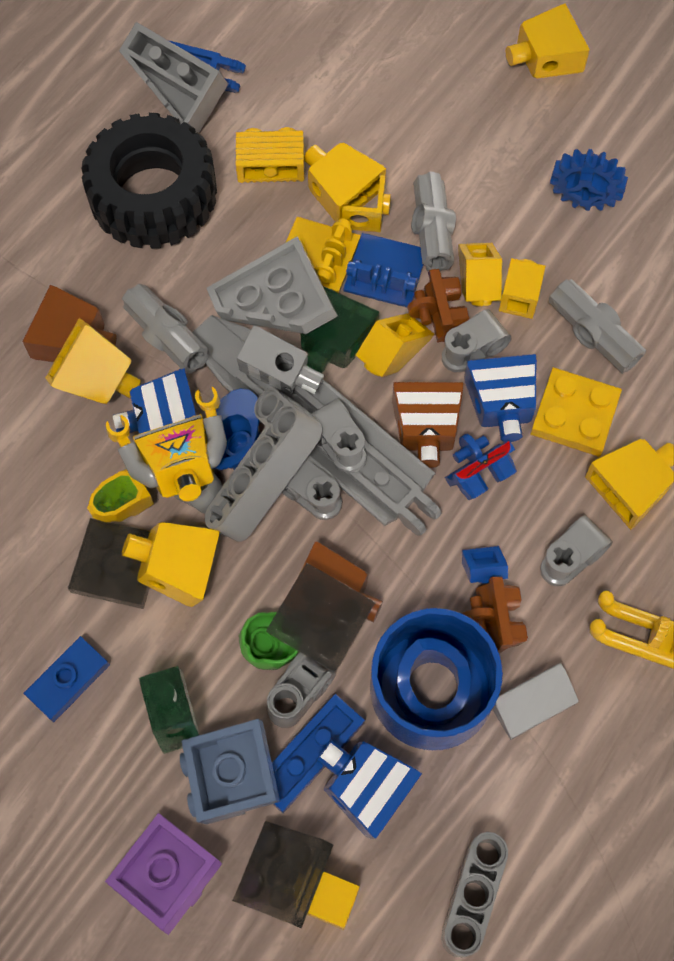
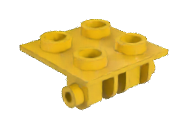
M296 216L286 242L298 236L324 289L339 293L346 276L348 263L352 261L361 235L352 233L351 222L347 219L341 218L338 222L333 223L332 226H328Z

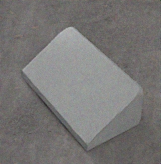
M559 663L500 695L493 707V711L508 737L512 740L577 704L579 700L565 668Z

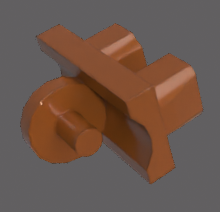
M432 269L428 272L430 281L424 286V290H418L414 293L415 300L408 304L407 309L409 316L420 319L422 325L433 324L438 343L444 342L449 330L468 321L469 315L465 306L449 308L448 301L460 300L462 294L459 277H441L440 269Z
M491 577L489 583L475 589L476 596L470 598L471 610H467L462 614L477 622L489 634L498 652L501 653L508 648L519 646L526 642L528 636L526 625L523 622H510L508 611H514L520 607L522 601L520 588L504 585L503 577Z

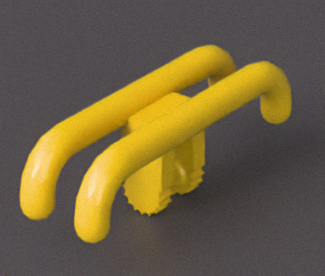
M610 591L601 592L598 596V604L604 612L618 619L650 629L648 643L630 638L607 629L604 621L601 619H595L591 622L589 627L590 634L604 645L674 669V621H671L670 618L660 617L617 602Z

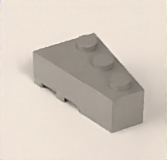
M138 22L134 24L119 50L173 117L178 118L180 124L183 122L190 124L195 128L196 133H199L228 86L220 71Z

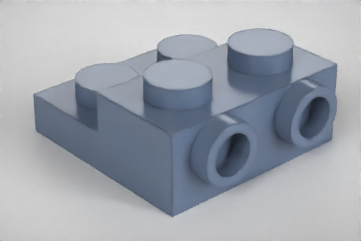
M255 719L181 740L183 753L180 754V765L183 774L189 778L191 793L187 795L188 807L191 815L194 818L196 817L198 823H215L246 814L245 811L280 802L262 720Z

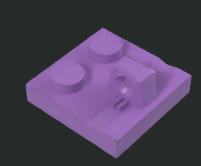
M158 813L105 882L159 929L169 935L189 907H193L200 898L202 890L222 863Z

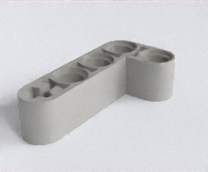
M273 388L265 390L258 397L254 407V413L266 426L212 500L205 514V524L208 528L220 531V534L237 542H242L251 535L317 445L322 434V425L302 405Z

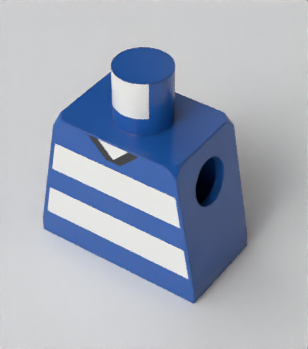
M536 354L467 361L464 380L479 423L482 427L499 426L500 438L503 442L520 440L523 437L521 424L529 423L533 419L536 410Z
M185 368L132 388L130 396L134 410L113 414L116 432H121L125 428L120 420V415H123L128 420L130 433L139 431V434L196 416Z
M331 740L316 759L334 773L325 785L324 791L362 834L371 839H376L422 775L413 767L364 741L357 743L350 753H347Z

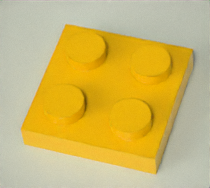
M553 367L530 435L600 457L622 389Z

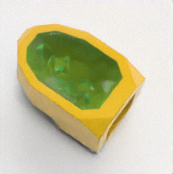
M126 469L119 471L100 483L91 494L87 510L94 519L106 523L121 522L130 516L138 515L154 503L145 485L131 478Z

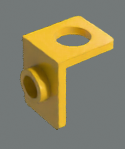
M380 175L377 208L342 207V218L351 222L352 230L381 232L382 215H389L391 194H384L385 175ZM361 215L366 217L368 221L355 222L350 217Z

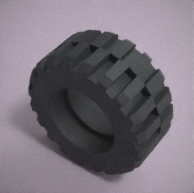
M138 113L130 115V119L122 121L121 118L111 124L112 128L109 130L104 128L96 136L97 142L92 141L86 150L87 156L82 161L81 169L83 175L81 178L94 219L98 220L99 226L105 233H112L113 239L121 243H125L127 240L130 241L132 247L143 248V245H150L151 249L161 248V244L169 242L171 246L180 243L181 237L186 236L189 238L197 232V225L201 227L205 225L210 218L209 212L214 210L216 204L217 184L211 150L208 149L204 137L196 133L194 127L186 122L180 124L178 118L170 115L163 118L160 117L159 113H149V116L140 117ZM146 169H166L179 175L172 185L152 194H136L122 188L131 176Z

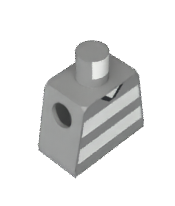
M253 325L237 356L241 372L288 394H292L295 387L298 386L315 395L324 378V374L306 366L308 354L305 351L256 325ZM282 364H289L292 366V368L286 372L278 369V367Z

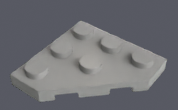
M298 236L206 288L217 314L221 319L307 334L338 316Z

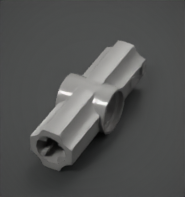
M428 172L424 175H418L413 182L416 208L412 216L411 228L414 234L419 235L422 264L426 266V271L432 269H440L442 271L450 269L454 263L451 235L455 228L456 215L453 210L447 208L444 181L441 180L440 174Z
M572 279L563 281L550 295L548 302L573 325V332L579 342L589 349L596 348L622 374L631 370L645 355L647 350L621 327V321L617 312L606 303L597 304Z
M138 284L126 291L122 297L124 301L123 308L144 329L142 336L149 344L166 352L181 369L185 368L187 373H193L196 369L204 366L209 358L207 356L208 348L186 327L188 320L184 315L173 307L164 304L146 285Z

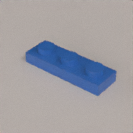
M336 694L272 762L280 802L273 805L283 814L325 768L316 759L328 742L332 740L343 748L365 724V720Z

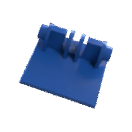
M362 233L353 261H349L346 275L348 276L343 292L407 308L408 304L413 301L424 265L422 264L421 247Z

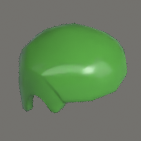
M262 612L253 615L246 620L238 635L243 657L251 665L262 670H278L287 665L296 657L302 645L299 625L287 621L281 612Z

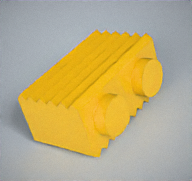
M284 127L278 131H262L258 128H249L244 132H236V171L238 182L243 183L245 181L249 183L252 181L256 183L259 181L262 183L263 181H273L275 183L276 181L283 182L284 180L286 182L291 180L293 182L297 180L300 182L304 181L303 130H295L290 127Z

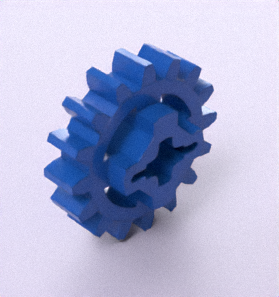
M575 149L573 156L564 153L561 161L556 160L550 184L554 185V193H562L561 201H573L572 207L576 208L580 204L585 210L589 211L592 206H596L601 211L604 208V204L614 207L616 200H622L628 177L624 176L625 167H617L618 159L607 160L605 152L600 153L598 156V154H594L592 149H588L586 154H582L578 149Z

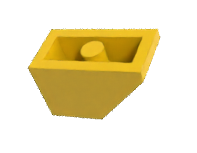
M493 243L458 244L461 288L466 302H471L475 306H488L492 304V301L501 300L502 257Z
M409 313L377 320L355 356L364 362V367L370 373L385 377L399 372L433 338L434 333L422 325L416 318L410 317Z

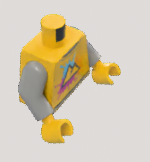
M212 387L214 397L209 403L202 402L199 389L195 393V399L199 407L205 412L206 418L203 419L202 415L199 414L133 436L134 442L132 443L128 438L130 428L126 417L120 415L121 423L125 427L121 432L112 431L108 421L106 422L108 437L110 440L119 443L121 448L118 449V452L131 478L148 488L157 487L162 497L169 498L179 495L181 500L188 502L197 499L201 495V486L213 482V468L220 464L227 447L221 415L217 416L216 412L220 406V397L214 387Z

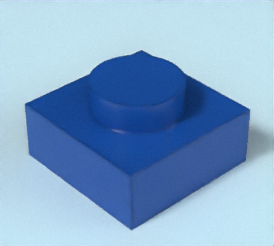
M499 546L462 550V565L470 583H489L491 577L508 579V564Z

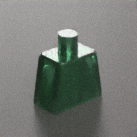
M326 287L324 289L338 316L307 334H300L301 348L309 353L307 366L320 373H323L328 363L340 368H347L355 359L356 353L375 322L379 320L380 313Z

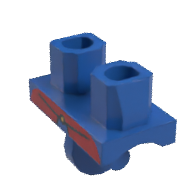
M464 434L459 438L461 449L455 452L453 457L457 463L468 459L470 462L444 478L450 487L457 485L468 500H472L488 490L479 474L483 469L488 467L497 483L517 472L514 462L509 455L515 448L509 440L503 444L496 445L482 454L481 449L489 445L488 439L483 435L474 440L469 434Z

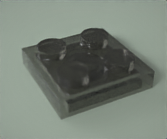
M90 518L68 586L70 593L144 609L150 587L137 580L141 561L122 556V549L129 533L148 539L150 531Z
M306 563L267 628L266 633L336 674L375 607L376 602Z
M265 821L233 901L302 929L334 845L324 839Z

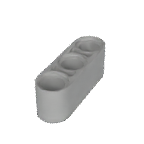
M485 832L479 834L467 849L441 937L443 947L454 957L463 958L473 955L480 949L483 943L508 858L507 844L496 833ZM480 843H490L495 847L498 854L495 864L487 865L478 859L476 850ZM476 883L484 889L485 901L482 906L475 907L467 903L464 898V888L467 884ZM455 925H465L472 932L473 942L466 950L459 949L452 943L451 931Z

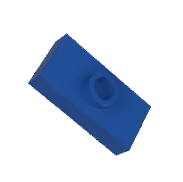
M80 636L23 694L54 723L110 664Z

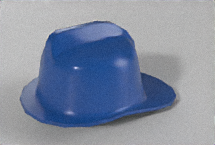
M239 388L230 391L220 400V406L216 412L217 416L221 415L227 447L220 464L213 469L224 470L230 468L235 470L261 434L258 429L260 420L254 413L258 397L249 389Z

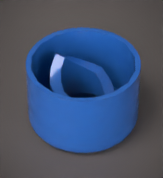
M429 608L403 616L385 631L373 655L370 695L378 719L395 738L418 749L444 750L466 742L482 728L501 691L503 672L497 647L489 634L477 622L456 611ZM439 663L447 667L454 675L457 683V693L453 701L446 707L437 710L431 709L418 701L412 691L410 676L420 665Z

